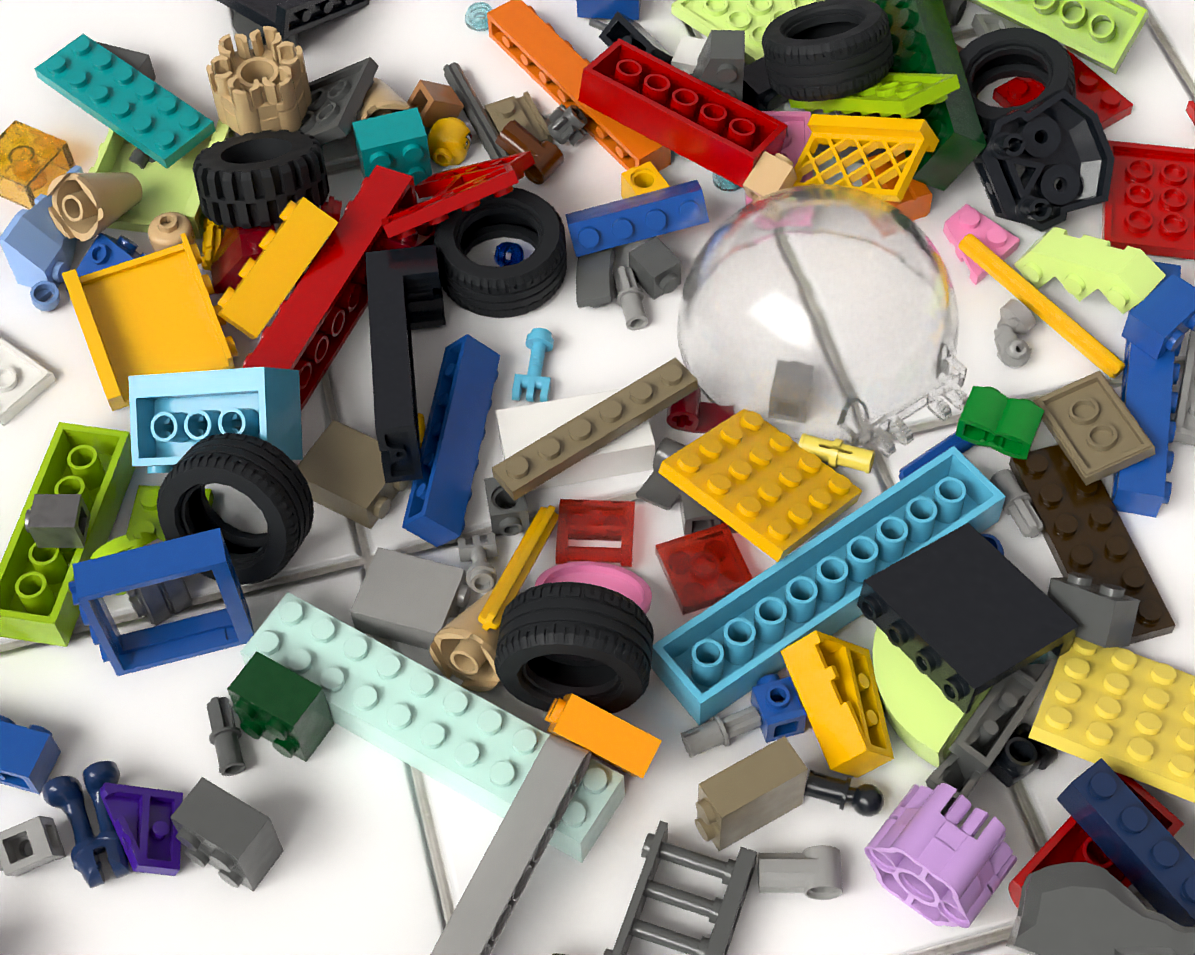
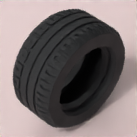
M825 0L800 6L774 19L767 26L762 36V47L769 84L779 95L791 100L808 102L826 101L859 93L884 79L894 63L888 15L878 4L869 0Z
M1028 28L998 29L971 41L959 52L985 141L990 128V121L1017 109L1025 111L1057 90L1064 89L1076 98L1074 65L1070 54L1061 43L1045 33ZM1016 76L1032 78L1042 83L1045 87V90L1036 99L1024 105L1008 108L989 106L977 98L978 94L987 85L1003 78ZM1037 131L1035 134V140L1039 144L1043 141V133L1041 131Z
M513 187V191L501 197L494 198L493 194L480 199L481 204L471 210L462 212L461 208L447 213L449 218L438 223L434 233L441 286L448 297L463 309L492 318L519 316L542 306L561 287L567 270L565 229L558 212L540 196L527 190ZM501 237L521 239L535 248L534 252L523 261L503 267L479 265L466 256L478 244Z
M238 433L211 435L197 442L167 474L160 486L157 497L158 519L166 541L220 528L240 585L260 583L271 579V577L281 572L310 532L314 518L312 494L298 466L283 451L271 443L254 436ZM217 483L231 486L248 496L262 511L267 522V533L253 534L244 532L226 523L211 508L205 495V485ZM212 570L200 573L203 576L216 580Z
M555 582L531 587L516 596L504 609L494 664L496 674L506 690L515 698L545 712H548L555 698L558 699L560 697L563 699L566 694H574L611 714L617 713L634 704L645 693L649 685L654 640L653 626L644 611L633 600L619 592L602 586L580 582Z

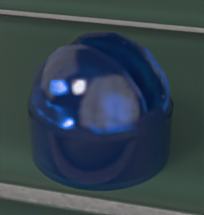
M503 242L495 248L494 260L499 267L514 265L524 259L523 249L517 243ZM506 253L511 254L510 260L506 259Z

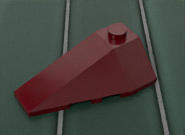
M275 224L269 227L256 226L248 229L226 227L211 265L215 294L224 293L229 286L234 290L243 279L238 275L239 271L250 257L256 261L263 251L258 246L270 229L276 232Z

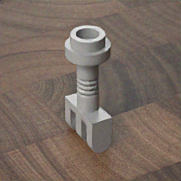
M495 533L487 534V542L482 543L480 542V535L472 536L473 544L468 545L465 537L457 538L460 562L472 560V565L466 572L468 586L478 593L490 591L497 582L495 568L487 563V558L498 556Z

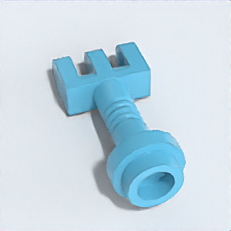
M534 328L527 335L525 343L531 350L527 375L515 374L512 400L520 401L522 388L527 389V402H534L536 390H541L540 402L549 401L551 377H542L541 374L545 353L553 349L554 339L549 330Z

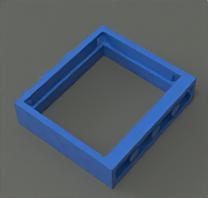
M220 528L72 564L75 581H70L68 586L72 593L74 606L79 605L82 621L85 626L89 625L94 645L99 644L103 662L110 661L117 676L247 644L254 635L250 610ZM212 570L226 609L121 635L103 597Z

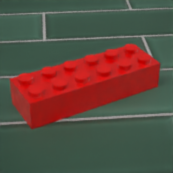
M620 38L583 69L578 101L731 181L735 185L743 188V183L764 151L774 156L776 153L781 154L788 128L787 124Z

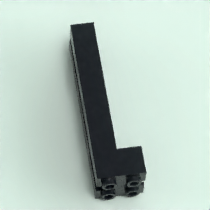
M436 244L365 252L375 430L379 452L381 451L385 483L423 479L411 329L446 325Z

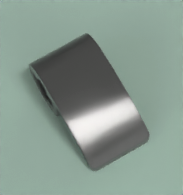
M667 437L661 441L654 456L653 472L644 485L636 492L637 498L665 510L672 508L679 499V488L659 474L658 471L663 460L687 445Z

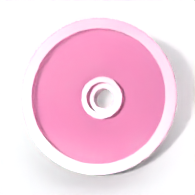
M579 561L560 564L544 571L535 583V586L555 582L587 583L619 592L633 600L645 614L651 606V589L640 576L625 568L602 562Z

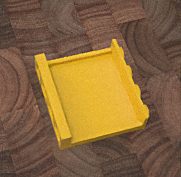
M185 233L180 234L181 244L81 277L78 276L76 269L62 273L112 411L130 406L128 376L235 369L233 357L238 356L232 336L225 337L221 326L226 325V321L217 315L221 310L220 305L213 306L209 295L215 294L208 273L201 275L198 264L203 263L200 251L196 243L189 244Z

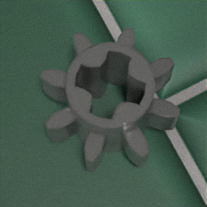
M561 104L548 116V119L552 122L547 127L548 131L562 145L569 141L574 146L587 133V130L583 127L588 123V120L584 113L575 105H570L566 108Z

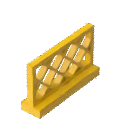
M812 114L807 123L812 133L794 167L797 180L789 193L901 202L925 152H934L939 139L925 119ZM819 144L830 145V148L814 157ZM848 147L858 148L854 152L850 153L849 155L841 159L839 155L840 152L844 151ZM876 149H886L885 152L869 161L868 154ZM906 150L912 151L909 157L899 163L897 162L896 156ZM835 156L837 162L821 172L819 166ZM863 158L865 164L848 174L846 168ZM891 160L894 166L876 176L874 170ZM814 169L816 173L814 177L804 183L800 182L805 174ZM842 172L843 178L832 185L826 184V180ZM870 173L872 180L860 187H854V182ZM897 175L899 176L893 190L882 188L881 185Z

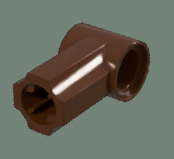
M515 120L510 121L503 128L495 141L509 155L526 151L531 152L535 164L526 169L524 174L528 180L538 185L543 184L564 162L563 153L555 144L549 141H539Z

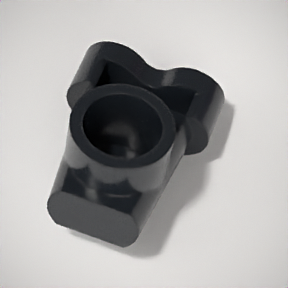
M1021 723L1016 727L1002 751L989 767V771L1006 787L1013 786L1035 769L1045 770L1058 758L1056 748L1028 738L1032 726L1027 723Z

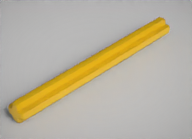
M967 234L958 245L961 251L1111 378H1116L1125 368L1124 362L972 234Z

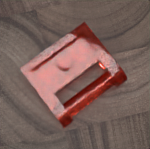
M560 499L556 564L560 565L568 563V561L620 563L621 567H632L635 502ZM569 539L621 541V548L569 546Z

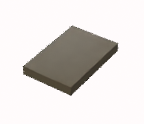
M1100 370L1033 400L1037 406L1045 410L1042 421L1085 485H1089L1155 455V446Z

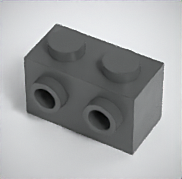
M1069 572L1068 577L1051 578L1047 596L1079 625L1075 637L1104 648L1130 646L1140 600L1124 595L1125 589L1120 586L1105 583L1101 584V586L1093 584V578L1082 573Z

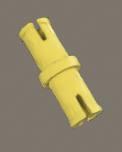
M803 433L798 447L815 454L821 461L827 462L828 466L832 468H837L839 465L869 474L874 463L875 450L844 444L842 439L836 438L834 441Z

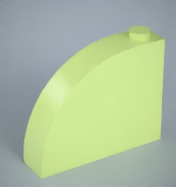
M877 626L872 650L873 669L883 712L900 739L919 757L938 768L951 753L948 750L990 688L975 696L970 712L964 714L944 696L942 690L927 675L922 674L916 668L914 662L899 647L894 646L889 641L887 635Z

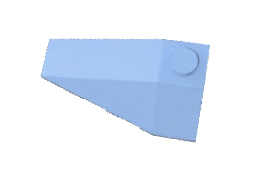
M75 165L66 173H83L81 166ZM40 194L34 199L35 205L30 210L21 209L13 217L0 236V244L18 284L32 288L38 282L49 281L58 288L61 282H64L62 273L71 269L78 239H69L56 228L48 210V207L52 206V195L47 197V195Z

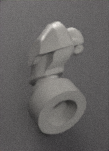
M1010 299L1000 309L1001 319L997 324L998 329L994 330V341L998 350L997 356L1001 362L1007 366L1018 367L1027 363L1031 356L1032 348L1029 349L1026 341L1018 338L1017 334L1025 335L1036 325V320L1023 303L1016 299Z

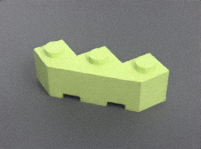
M1053 227L1038 239L1014 264L1022 273V276L1031 282L1036 289H1039L1053 277H1056L1063 284L1064 288L1079 302L1099 289L1108 301L1122 314L1142 302L1166 276L1141 249L1127 246L1124 250L1111 247L1110 241L1088 235H1083L1081 238L1068 235L1067 230Z

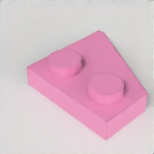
M965 204L946 220L943 232L949 242L955 246V253L960 262L965 261L971 272L969 278L975 285L984 279L988 273L959 249V243L967 234L974 235L1003 261L1016 251L1019 246V238L968 204Z

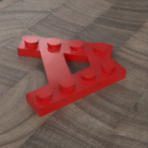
M526 151L432 174L415 185L419 199L433 196L432 198L381 219L388 239L394 236L397 239L406 238L416 232L415 227L426 222L430 226L441 223L449 218L447 213L461 208L462 212L471 210L481 204L480 199L493 194L494 198L510 193L513 191L512 185L519 183L518 180L525 176L524 171L535 164L531 152Z

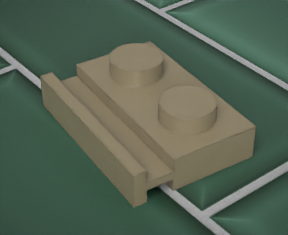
M528 91L524 92L523 96L519 98L512 96L484 105L485 111L498 134L501 133L510 121L515 120L539 141L553 143V137L548 131V126Z

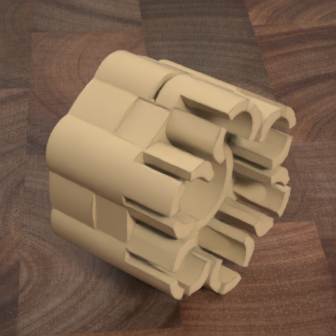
M263 26L266 45H263L259 29L250 33L252 49H249L248 40L244 34L235 33L234 38L237 51L233 49L230 34L223 36L219 40V56L214 57L210 61L211 65L206 66L219 120L240 134V136L246 133H260L266 130L297 131L301 127L307 107L312 102L301 46L295 47V44L289 41L282 42L280 33H277V29L271 26Z

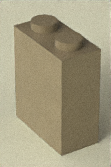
M334 419L303 457V460L297 465L309 485L314 502L369 529H372L379 518L382 519L387 515L392 500L399 491H404L410 483V480L385 483L378 441Z
M785 736L699 783L698 801L695 803L697 808L695 825L702 838L706 842L712 840L718 851L725 849L803 804L808 768Z

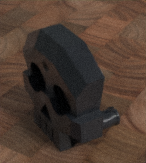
M1064 89L1057 90L1025 111L1022 109L1012 110L990 121L991 124L986 138L987 146L973 160V163L980 175V180L983 187H985V192L988 199H990V204L996 217L1019 222L1035 231L1042 232L1066 221L1067 212L1108 201L1115 160L1097 113ZM1037 131L1043 133V141L1040 144L1035 140ZM1016 167L1025 169L1021 177H1019ZM1057 178L1062 181V188L1059 191L1054 188V182Z

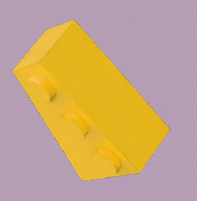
M815 630L780 651L830 770L858 778L894 759L868 649Z

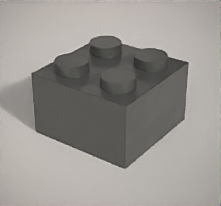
M203 777L170 817L178 831L176 838L187 848L185 851L186 856L201 867H205L207 864L212 865L219 870L218 875L235 888L242 884L254 892L284 851L268 816Z

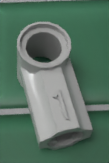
M820 845L809 847L802 853H758L759 893H804L808 898L815 900H830L841 896L843 888L840 850L836 847Z

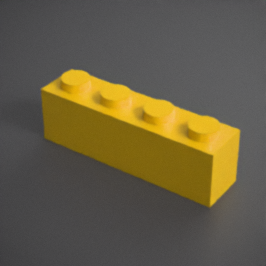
M302 197L297 203L291 200L279 215V218L283 220L281 226L276 232L270 229L258 245L263 249L256 261L251 257L247 260L238 273L243 278L235 290L229 286L217 302L222 307L217 315L251 339L259 336L339 223L305 197Z

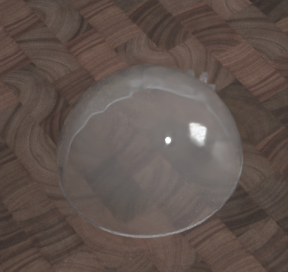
M830 184L801 185L764 195L750 202L725 220L704 243L691 265L682 289L678 307V347L685 367L698 379V387L711 403H715L731 415H735L742 409L754 411L779 431L789 435L795 442L800 441L803 433L834 441L836 438L842 439L844 444L859 448L870 442L881 454L889 457L896 452V448L891 438L885 433L886 431L898 440L899 443L906 446L914 439L911 429L906 426L903 420L926 406L940 421H945L952 416V411L947 401L945 402L941 396L960 410L964 408L968 399L967 394L961 389L964 386L967 368L956 358L959 336L958 303L947 266L927 234L907 214L877 196L851 187Z

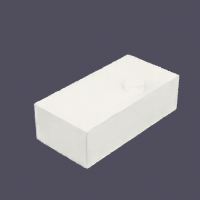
M623 388L496 410L503 460ZM649 419L531 491L653 470L655 441Z

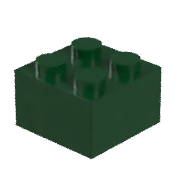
M257 651L227 688L233 702L232 709L238 714L241 729L254 739L259 740L262 736L272 742V746L287 758H292L295 755L307 762L334 726L322 687Z

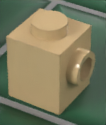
M764 151L743 183L747 197L776 212L797 180L793 162L780 153H776L774 156Z

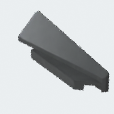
M1049 659L1044 664H1028L990 688L948 750L952 754L925 781L927 787L932 790L941 783L948 784L957 789L956 793L941 811L943 816L959 795L963 794L966 798L969 796L981 776L989 769L1053 674L1057 663L1056 659Z

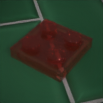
M726 523L655 545V554L683 615L714 605L753 579Z

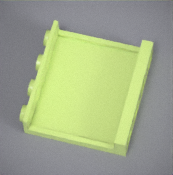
M218 120L215 128L216 131L168 169L157 161L153 163L148 162L145 168L141 169L137 164L129 161L132 152L137 147L109 128L105 142L99 146L94 167L89 169L88 173H131L139 180L142 186V199L136 206L107 228L148 233L149 224L155 217L162 213L178 212L190 220L196 239H202L206 216L201 210L193 164L197 155L203 149L210 148L212 144L218 141H225L226 138L237 137L236 132Z

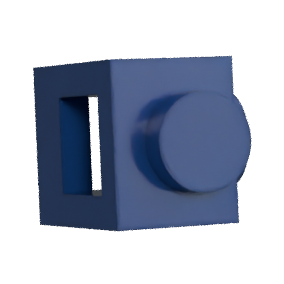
M769 674L760 678L757 681V685L752 687L751 704L757 708L761 716L762 725L760 728L765 742L768 743L784 736L790 737L804 733L807 714L801 706L791 677L780 679L778 674Z

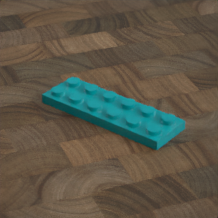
M84 33L34 68L38 79L167 169L216 131L212 120Z

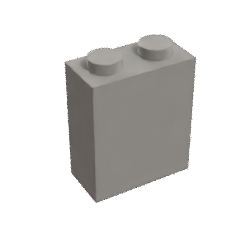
M378 547L350 613L355 629L360 632L430 650V645L436 633L458 616L461 607H467L471 596V588L466 582L465 569Z

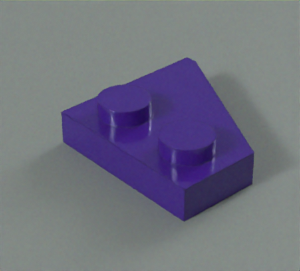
M105 782L100 789V796L133 871L175 876L180 871L181 842L176 838L178 831L170 817L183 802V792Z

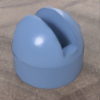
M41 281L31 288V300L37 309L49 312L58 306L60 295L54 283Z

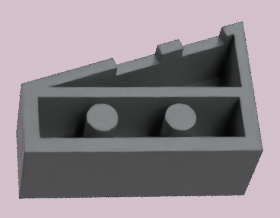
M711 30L699 54L697 65L693 73L690 74L742 101L745 30Z

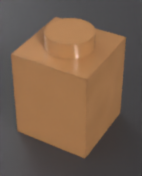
M421 79L407 101L413 108H418L423 125L428 128H432L433 124L439 119L457 118L464 108V105L451 86Z

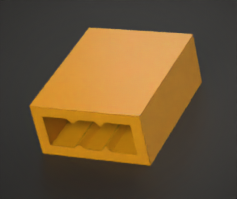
M566 694L563 699L560 697L558 699L555 698L544 719L550 723L547 732L590 751L593 756L633 777L642 779L662 740L574 694Z

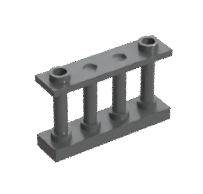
M660 821L656 833H648L641 853V857L646 858L614 948L613 950L606 948L603 955H626L633 936L688 955H727L755 870L757 852L740 847L736 861L729 859L728 862H724L667 843L668 823ZM663 859L721 878L722 884L728 885L724 898L716 897L713 901L653 881L660 860ZM647 897L709 917V922L715 924L711 937L703 936L699 940L639 920Z

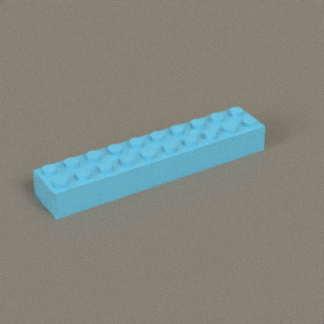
M952 446L653 644L651 669L700 726L750 692L752 687L757 685V681L760 678L769 674H776L785 668L786 664L780 652L781 650L815 630L832 636L861 616L863 613L857 606L865 579L967 523L981 534L999 521L1006 496L955 446Z

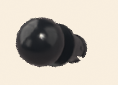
M810 770L804 796L840 805L839 809L841 810L844 809L845 803H850L858 814L867 817L878 814L884 806L882 792L872 784H863L854 788L850 787L852 778L847 777V780H842Z

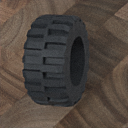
M266 130L260 133L251 132L238 137L226 138L225 141H218L212 144L210 148L203 149L197 155L193 164V172L203 214L219 226L224 224L228 228L242 227L243 229H248L256 226L269 227L272 224H282L283 220L279 218V215L291 200L297 203L298 200L305 197L319 208V206H323L330 192L322 145L312 135L304 134L300 131Z

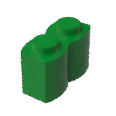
M973 386L958 420L955 435L975 445L992 447L994 450L1009 457L1027 459L1045 410L1028 399L1008 398L993 387Z

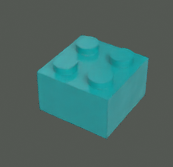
M417 107L352 122L360 167L364 178L369 177L376 165L413 176L415 185L432 175L427 134Z

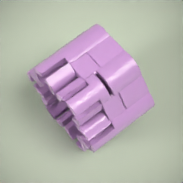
M941 783L932 790L929 787L922 785L919 787L915 784L864 849L865 854L870 860L881 886L914 911L937 926L969 928L991 895L1014 866L1017 857L1012 855V849L1003 841L1006 837V828L995 816L978 839L973 838L989 817L988 812L975 808L960 829L957 827L972 806L963 794L958 796L944 816L941 814V811L956 793V788Z

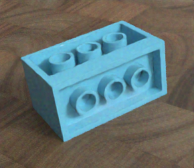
M254 367L128 376L132 466H147V474L169 473L197 442L211 435L224 433L254 436L271 443L283 451L291 460H303L299 370Z

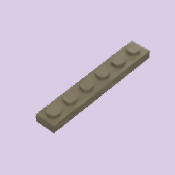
M675 357L492 467L493 477L515 501L698 389V379Z

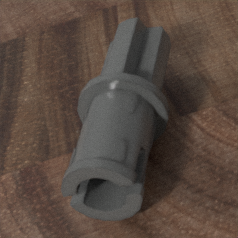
M214 697L207 704L212 733L209 735V741L215 745L219 773L223 776L237 775L246 768L239 743L242 733L240 728L235 725L230 700L227 697Z

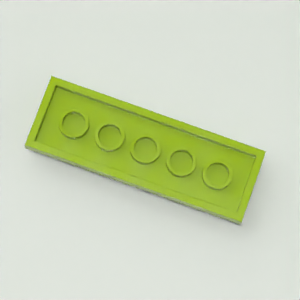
M888 72L887 76L874 86L846 97L811 102L788 100L791 108H802L808 112L822 110L823 113L841 111L842 114L860 112L862 116L880 113L881 117L899 114L901 118H909L919 114L921 107L927 104L932 105L947 100L948 94L959 89L960 84L957 74Z

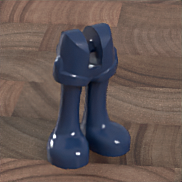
M113 761L93 763L85 768L82 774L86 790L92 799L100 830L97 836L93 833L85 807L83 789L78 779L73 776H59L49 780L42 787V794L46 803L62 809L70 821L76 845L71 850L73 867L81 872L90 888L105 884L103 867L98 856L103 852H107V860L117 879L130 874V862L100 796V789L105 782L114 784L119 782L120 772L117 764Z

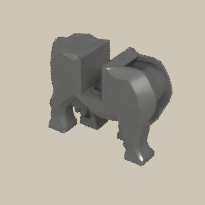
M1067 862L1046 866L1028 874L1022 886L1017 917L1006 946L1029 955H1195V925L1181 926L1163 914L1149 910L1143 901L1102 867L1087 862Z

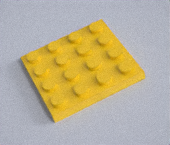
M747 407L663 460L658 471L659 474L777 562L781 561L855 504L862 493V490L851 483L847 477L837 473L815 454L798 447V444L789 435L779 431L765 421L760 414Z

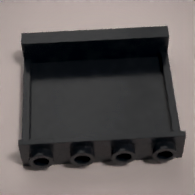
M370 0L217 1L262 27L271 26L276 28L277 33L279 32L281 38L284 39L369 5Z
M969 523L865 579L857 603L863 615L867 619L872 620L887 635L889 641L894 646L899 647L914 662L916 668L922 674L927 675L942 690L944 696L964 714L970 712L975 696L1047 652L1052 651L1057 657L1068 652L1079 628V625Z

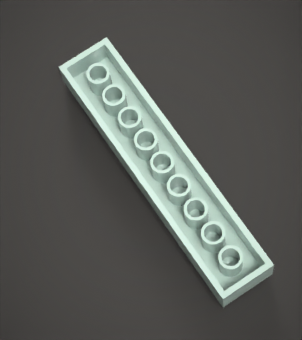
M289 592L286 593L240 651L245 665L257 651L322 687L333 722L502 818L505 817L542 746L550 736ZM591 758L588 769L548 844L582 863L625 797L624 775Z

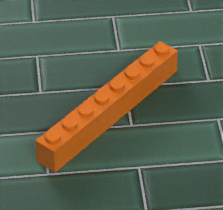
M510 0L487 12L489 37L559 105L563 104L566 108L570 105L577 106L588 120V123L583 128L627 171L632 167L640 166L651 161L658 172L671 165L670 149L578 101L583 69L590 62L586 58H582L567 40L564 41L549 23H545L531 6H527L522 0Z

